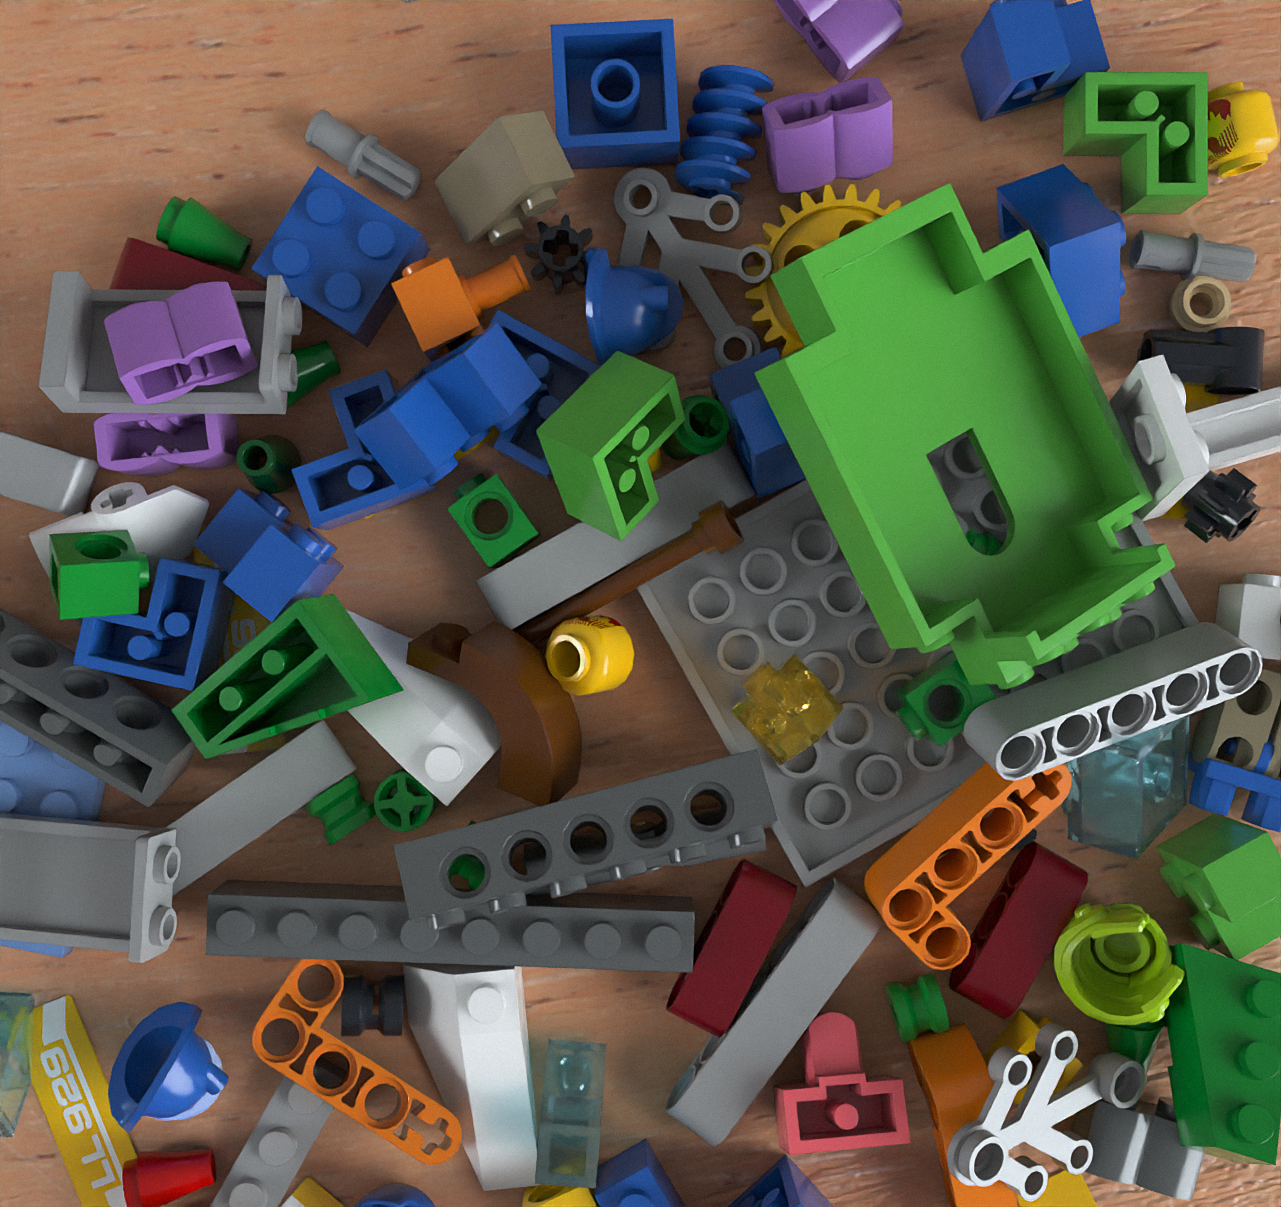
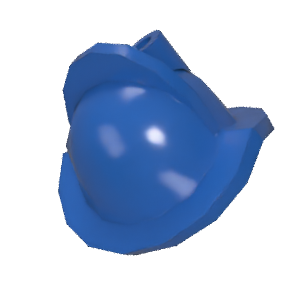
M588 248L584 257L586 317L590 340L600 365L602 366L617 350L629 356H634L656 345L671 334L682 317L683 296L675 281L659 270L637 265H610L606 248Z
M176 1002L158 1008L143 1019L123 1043L112 1067L108 1097L112 1116L126 1132L130 1133L142 1116L169 1121L185 1120L198 1115L211 1106L219 1097L220 1091L227 1084L228 1075L223 1072L221 1060L212 1045L193 1031L203 1012L197 1005Z

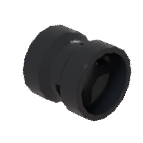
M344 975L341 1037L360 1036L365 1030H378L383 1036H402L404 975H386L381 981H367L363 975ZM374 996H379L378 1015H373Z

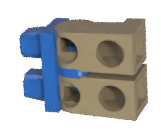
M1262 668L1256 683L1248 691L1204 709L1203 717L1199 721L1193 735L1192 752H1187L1183 767L1195 772L1191 784L1190 804L1206 811L1227 816L1236 787L1250 790L1241 819L1279 833L1281 832V674Z

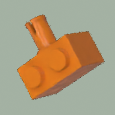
M515 254L510 256L509 259L467 279L464 274L457 275L448 257L438 262L435 257H427L407 266L402 271L404 278L391 283L424 354L431 362L484 331L480 322L484 318L482 312L524 292L532 291Z

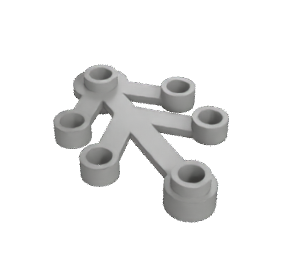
M637 168L624 175L619 181L614 195L616 211L626 223L618 265L641 266L649 233H651L662 251L658 270L674 280L679 289L680 284H683L716 337L714 356L720 367H728L764 352L763 341L759 334L749 327L737 326L701 267L738 274L746 282L761 284L767 281L774 271L772 255L759 246H749L739 250L685 239L681 236L670 218L676 217L703 221L716 232L726 234L733 232L741 224L743 212L740 204L725 194L707 199L673 192L665 176L650 168ZM643 187L649 188L652 194L650 204L644 209H637L633 201L636 191ZM722 203L730 204L733 208L731 221L725 225H717L713 217L714 210ZM761 254L765 260V268L760 275L751 277L745 270V262L749 256ZM676 328L660 343L648 349L663 350L668 348L675 340ZM734 338H741L747 347L745 356L739 361L732 360L727 354V345Z
M1048 1023L1040 1029L1035 1040L1036 1052L1042 1059L1015 1115L1005 1120L1017 1090H1021L1031 1077L1032 1064L1026 1055L1011 1047L1004 1046L999 1048L992 1055L988 1066L989 1076L995 1083L977 1120L963 1125L950 1141L947 1153V1164L950 1173L957 1180L969 1186L978 1185L986 1187L999 1179L1005 1182L1011 1191L1027 1201L1038 1199L1047 1187L1048 1173L1046 1169L1027 1156H1018L1012 1159L1009 1157L1008 1150L1022 1142H1026L1050 1155L1055 1164L1073 1175L1083 1173L1092 1161L1093 1147L1091 1143L1072 1131L1067 1130L1060 1133L1051 1128V1126L1100 1099H1104L1119 1108L1132 1106L1137 1102L1144 1090L1145 1072L1143 1067L1138 1062L1117 1052L1099 1054L1092 1060L1088 1069V1076L1052 1095L1065 1066L1074 1059L1077 1053L1078 1039L1074 1032L1056 1023Z

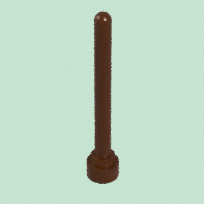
M719 500L699 512L700 519L691 523L692 530L512 630L534 645L550 636L552 631L563 621L585 617L703 551L708 555L717 550L724 554L744 543L741 530L728 507L722 500Z

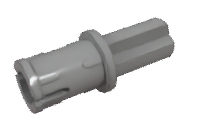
M326 110L319 111L310 122L305 135L306 144L317 148L348 167V174L351 177L358 179L363 176L401 200H407L415 194L421 182L422 173L415 166L380 146L376 135L371 133L364 136L331 116Z
M1140 230L1139 234H1136L1130 252V267L1132 269L1141 268L1180 274L1182 280H1193L1196 275L1221 280L1245 282L1250 279L1256 264V254L1253 253L1251 248L1204 241L1203 235L1193 233L1189 238Z

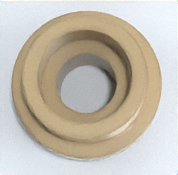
M1196 275L1193 280H1184L1174 289L1169 300L1170 316L1175 325L1182 331L1208 333L1209 330L1221 327L1227 320L1231 310V297L1227 287L1219 280L1208 276ZM1192 297L1199 298L1204 302L1206 306L1204 316H1198L1191 310L1190 300Z

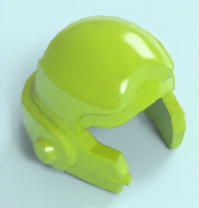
M1132 902L1116 903L1104 906L1102 903L1094 905L1085 903L1079 906L1074 911L1075 916L1066 924L1054 945V969L1065 994L1087 1016L1108 1024L1137 1025L1147 1021L1154 1023L1160 1020L1165 1015L1164 1010L1169 1005V997L1181 984L1184 977V971L1171 964V949L1162 929L1155 920L1149 917L1148 913L1144 912L1141 906Z

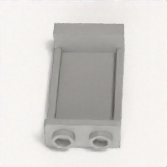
M53 271L38 387L63 413L286 414L287 393L295 392L298 383V367L295 355L291 354L292 335H299L301 332V303L298 297L291 296L282 275H268L266 291L231 290L240 309L258 366L249 373L228 382L214 385H197L189 392L169 401L150 405H135L119 378L104 320L114 312L130 304L147 301H167L182 290L91 289L79 271Z
M0 813V940L129 952V962L144 963L169 950V944L174 938L177 926L176 912L172 908L173 882L178 876L181 864L180 851L175 847L176 828Z

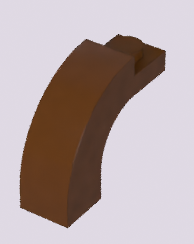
M495 621L475 634H470L468 629L461 625L441 622L408 643L406 664L465 688L475 695L490 712L499 731L502 750L497 788L538 806H544L558 802L577 784L582 755V737L577 712L570 694L565 692L559 681L552 676L546 657L533 644L520 634Z

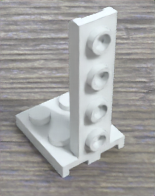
M1159 355L1139 361L1109 402L1153 497V500L1137 510L1142 521L1163 516L1209 470H1218L1281 451V386L1186 413L1184 408L1186 394L1182 381L1175 373H1170L1164 356Z

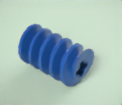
M716 65L708 67L700 73L698 86L701 91L694 96L692 104L695 115L688 119L686 132L690 138L682 142L680 155L684 161L676 165L674 178L679 185L698 197L711 199L716 195L725 194L735 199L740 205H743L745 197L730 189L731 184L749 183L751 174L736 164L737 161L755 160L757 151L742 141L743 138L755 139L761 137L763 128L748 118L749 115H763L762 107L768 103L755 96V92H772L774 83L761 71L735 65ZM722 203V204H720V205H725V206H731V205L728 204V203Z

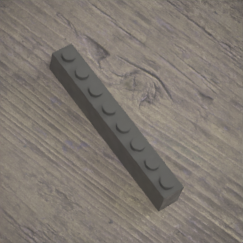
M227 880L208 894L206 955L693 973L695 910L692 897L572 893L551 898L550 894L533 897L532 893L525 894L526 906L491 915L489 906L484 905L464 911L466 918L464 923L429 931L427 921L422 923L410 921L402 886ZM456 888L460 892L472 891L471 889Z

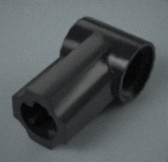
M1223 327L1209 330L1208 333L1150 329L1143 334V340L1137 353V363L1163 355L1170 373H1175L1183 385L1204 386V391L1211 394H1254L1261 391L1265 331L1253 327Z

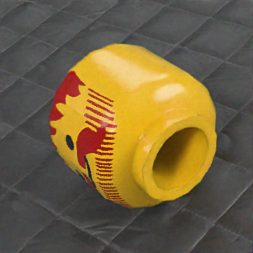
M1241 81L1229 83L1208 92V170L1218 171L1220 178H1227L1252 171L1269 162L1267 154L1280 141L1270 96L1265 91L1259 89L1245 90L1244 84Z
M596 615L566 620L552 631L547 641L545 657L552 676L559 681L564 691L583 696L613 690L628 678L633 668L634 649L632 639L623 625L613 618Z

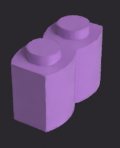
M773 0L783 17L805 38L822 66L839 83L845 82L891 45L904 27L901 19L902 9L898 0Z
M879 78L853 79L835 84L820 93L794 94L774 100L762 107L767 169L780 193L801 195V193L806 192L808 194L835 178L866 179L893 163L892 98Z
M228 282L194 284L176 293L167 301L133 303L114 312L104 320L119 378L135 405H150L169 401L189 392L197 385H214L228 382L249 373L258 366L240 309Z
M109 413L93 422L98 465L109 470L140 477L165 475L181 466L197 470L224 468L237 461L236 456L240 448L237 420L235 416L230 414L157 413L154 415L151 413Z

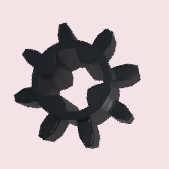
M569 215L563 216L561 225L551 228L542 221L538 222L537 225L541 236L539 243L525 244L524 247L526 256L532 259H540L541 261L531 271L534 282L541 281L547 276L553 281L557 295L561 294L563 284L573 281L579 287L585 288L586 280L583 270L584 257L587 251H584V247L590 244L593 239L592 230L587 228L577 233L571 228ZM560 245L570 246L571 256H567L564 266L554 265L552 256L558 253Z
M1235 468L1227 476L1224 473L1217 475L1212 470H1209L1182 498L1181 505L1189 510L1185 513L1188 521L1184 526L1205 543H1208L1214 536L1218 538L1222 536L1229 542L1235 540L1252 524L1260 512V506L1252 501L1256 497L1252 492L1258 485Z

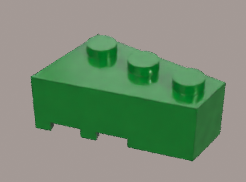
M335 594L296 601L171 711L204 758L209 759L404 691V689Z
M1183 943L1169 946L1172 953L1171 964L1184 971L1183 980L1169 997V1005L1164 1010L1165 1015L1162 1017L1164 1019L1163 1027H1167L1173 1066H1168L1180 1146L1240 1164L1276 1165L1281 1122V973Z

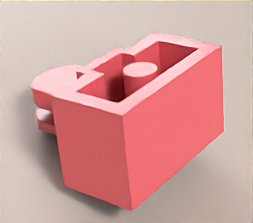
M826 1011L818 1013L801 1035L806 1083L773 1086L779 1148L789 1155L911 1143L903 1079L889 1075L866 1077L863 1072L859 1031L855 1022L842 1013Z

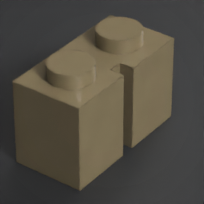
M542 110L498 116L434 182L465 245L490 240L492 246H500L519 237L524 232L522 224L527 219L542 214L554 207L559 201L556 194L575 178V175Z

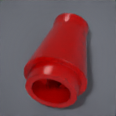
M212 1148L196 1151H140L137 1159L125 1161L123 1164L122 1181L127 1207H162L203 1187L215 1185L217 1171Z

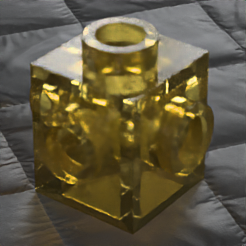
M794 654L776 668L767 661L756 669L741 684L747 694L731 712L779 765H782L816 743L844 707L826 689L820 679Z

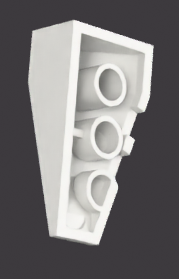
M345 609L404 689V691L347 711L405 770L443 804L448 806L501 747L499 731L493 717L484 704L465 688L406 664L408 643L413 640L412 638Z
M404 962L403 974L409 1026L446 1108L460 1123L462 1128L461 1142L483 1191L542 1185L522 968L520 966Z

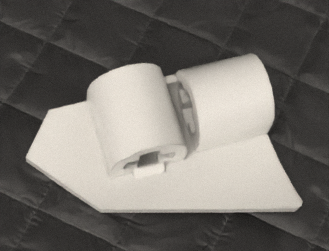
M125 482L113 485L99 493L91 503V512L86 514L80 512L29 533V537L43 568L50 578L49 534L128 530L136 552L146 553L150 582L155 579L160 558L184 559L190 555L194 546L192 544L197 539L210 503L207 499L175 485L147 495L140 483ZM83 618L75 619L77 624H82Z

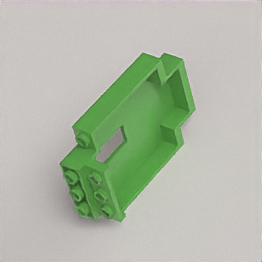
M948 183L800 257L770 275L804 347L754 372L890 649L918 648L920 653H927L950 643L970 685L997 684L999 689H1009L1029 680L1034 675L1032 667L1046 663L1074 649L1079 644L1077 639L1079 635L1093 631L1118 619L1122 615L1120 607L1150 594L1155 589L1153 581L1176 566L1165 543L1121 549L1114 532L1130 525L1134 521L1131 513L1153 500V497L1029 229L982 252L951 183ZM965 431L1007 519L1006 540L1003 546L990 556L977 552L967 541L926 454Z

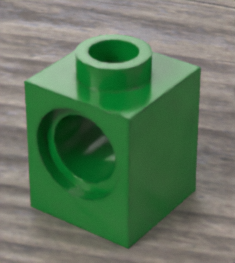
M480 473L465 482L453 493L458 501L447 508L489 568L495 569L541 536L509 488L497 474L487 480L483 473ZM490 501L501 502L508 514L504 528L494 534L483 533L477 524V513L480 507Z
M128 530L49 534L50 590L60 620L139 613V589H148L149 564L145 552H136Z
M953 651L893 692L903 705V707L896 711V714L908 732L917 741L925 736L928 741L940 747L964 730V725L969 715L977 707L997 699L987 684H969ZM947 685L953 693V706L946 715L935 718L928 706L930 694L937 687Z

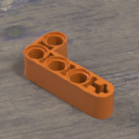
M986 762L872 864L866 872L864 890L887 926L926 965L937 970L951 969L960 964L968 955L971 946L970 935L948 904L1062 804L1069 795L1072 786L1071 774L1064 764H1060L1027 778L1012 781L1004 779ZM994 808V811L989 817H987L984 820H981L986 812ZM950 849L944 857L936 860L940 853ZM901 890H905L902 895L895 899H892V897L896 893H898ZM939 928L938 931L930 935L934 930Z
M301 960L292 969L255 1025L252 1032V1045L256 1055L264 1063L419 1162L427 1165H440L450 1160L458 1151L462 1141V1128L458 1119L448 1109L320 1028L341 995L344 987V976L340 966L334 960ZM311 966H320L330 973L332 989L325 999L312 1002L300 994L298 979L305 969ZM277 1018L291 1020L298 1031L296 1045L291 1051L281 1055L270 1053L262 1043V1032L265 1026ZM328 1051H337L346 1058L348 1063L347 1074L335 1086H322L315 1080L313 1075L315 1062L322 1054ZM379 1084H389L395 1089L397 1094L395 1110L385 1118L375 1119L370 1117L365 1110V1099L368 1092ZM413 1099L419 1101V1105L411 1111L413 1115L430 1125L436 1123L439 1117L442 1119L439 1130L445 1134V1137L440 1145L430 1142L425 1149H421L424 1138L406 1124H403L401 1135L398 1136L393 1133L407 1118Z
M965 1023L950 1026L947 1032L937 1034L929 1031L918 1034L916 1039L907 1042L917 1081L928 1104L948 1206L1018 1207L1016 1193L1011 1191L1005 1182L998 1179L995 1183L986 1187L978 1185L969 1186L953 1177L948 1168L947 1153L953 1135L966 1123L977 1120L994 1085L993 1080L989 1076L986 1062Z

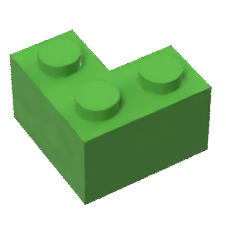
M1085 72L1063 97V156H1121V214H1181L1208 195V72Z
M617 350L536 430L567 514L622 541L659 502L647 459L686 420L674 374Z
M1214 813L1155 846L1165 865L1159 868L1161 876L1177 898L1181 899L1183 897L1193 914V916L1187 919L1188 924L1197 940L1205 949L1210 950L1213 948L1228 958L1239 960L1281 936V856L1267 831Z

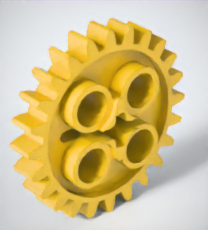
M830 184L825 185L823 202L815 204L806 192L801 193V211L797 214L784 204L781 205L779 211L783 226L780 228L766 222L762 226L763 235L770 244H752L751 246H759L772 255L774 260L773 273L787 266L795 258H800L900 208L902 202L896 200L885 210L879 208L880 190L876 188L865 202L858 201L855 184L849 185L844 199L836 200ZM753 254L751 256L762 265L745 268L747 274L751 277L760 275L765 268V260L761 254ZM771 277L767 281L757 284L760 285L759 287L745 293L748 305L763 306L751 317L753 327L771 325V328L763 338L764 345L767 348L783 341L785 344L781 354V358L804 347Z

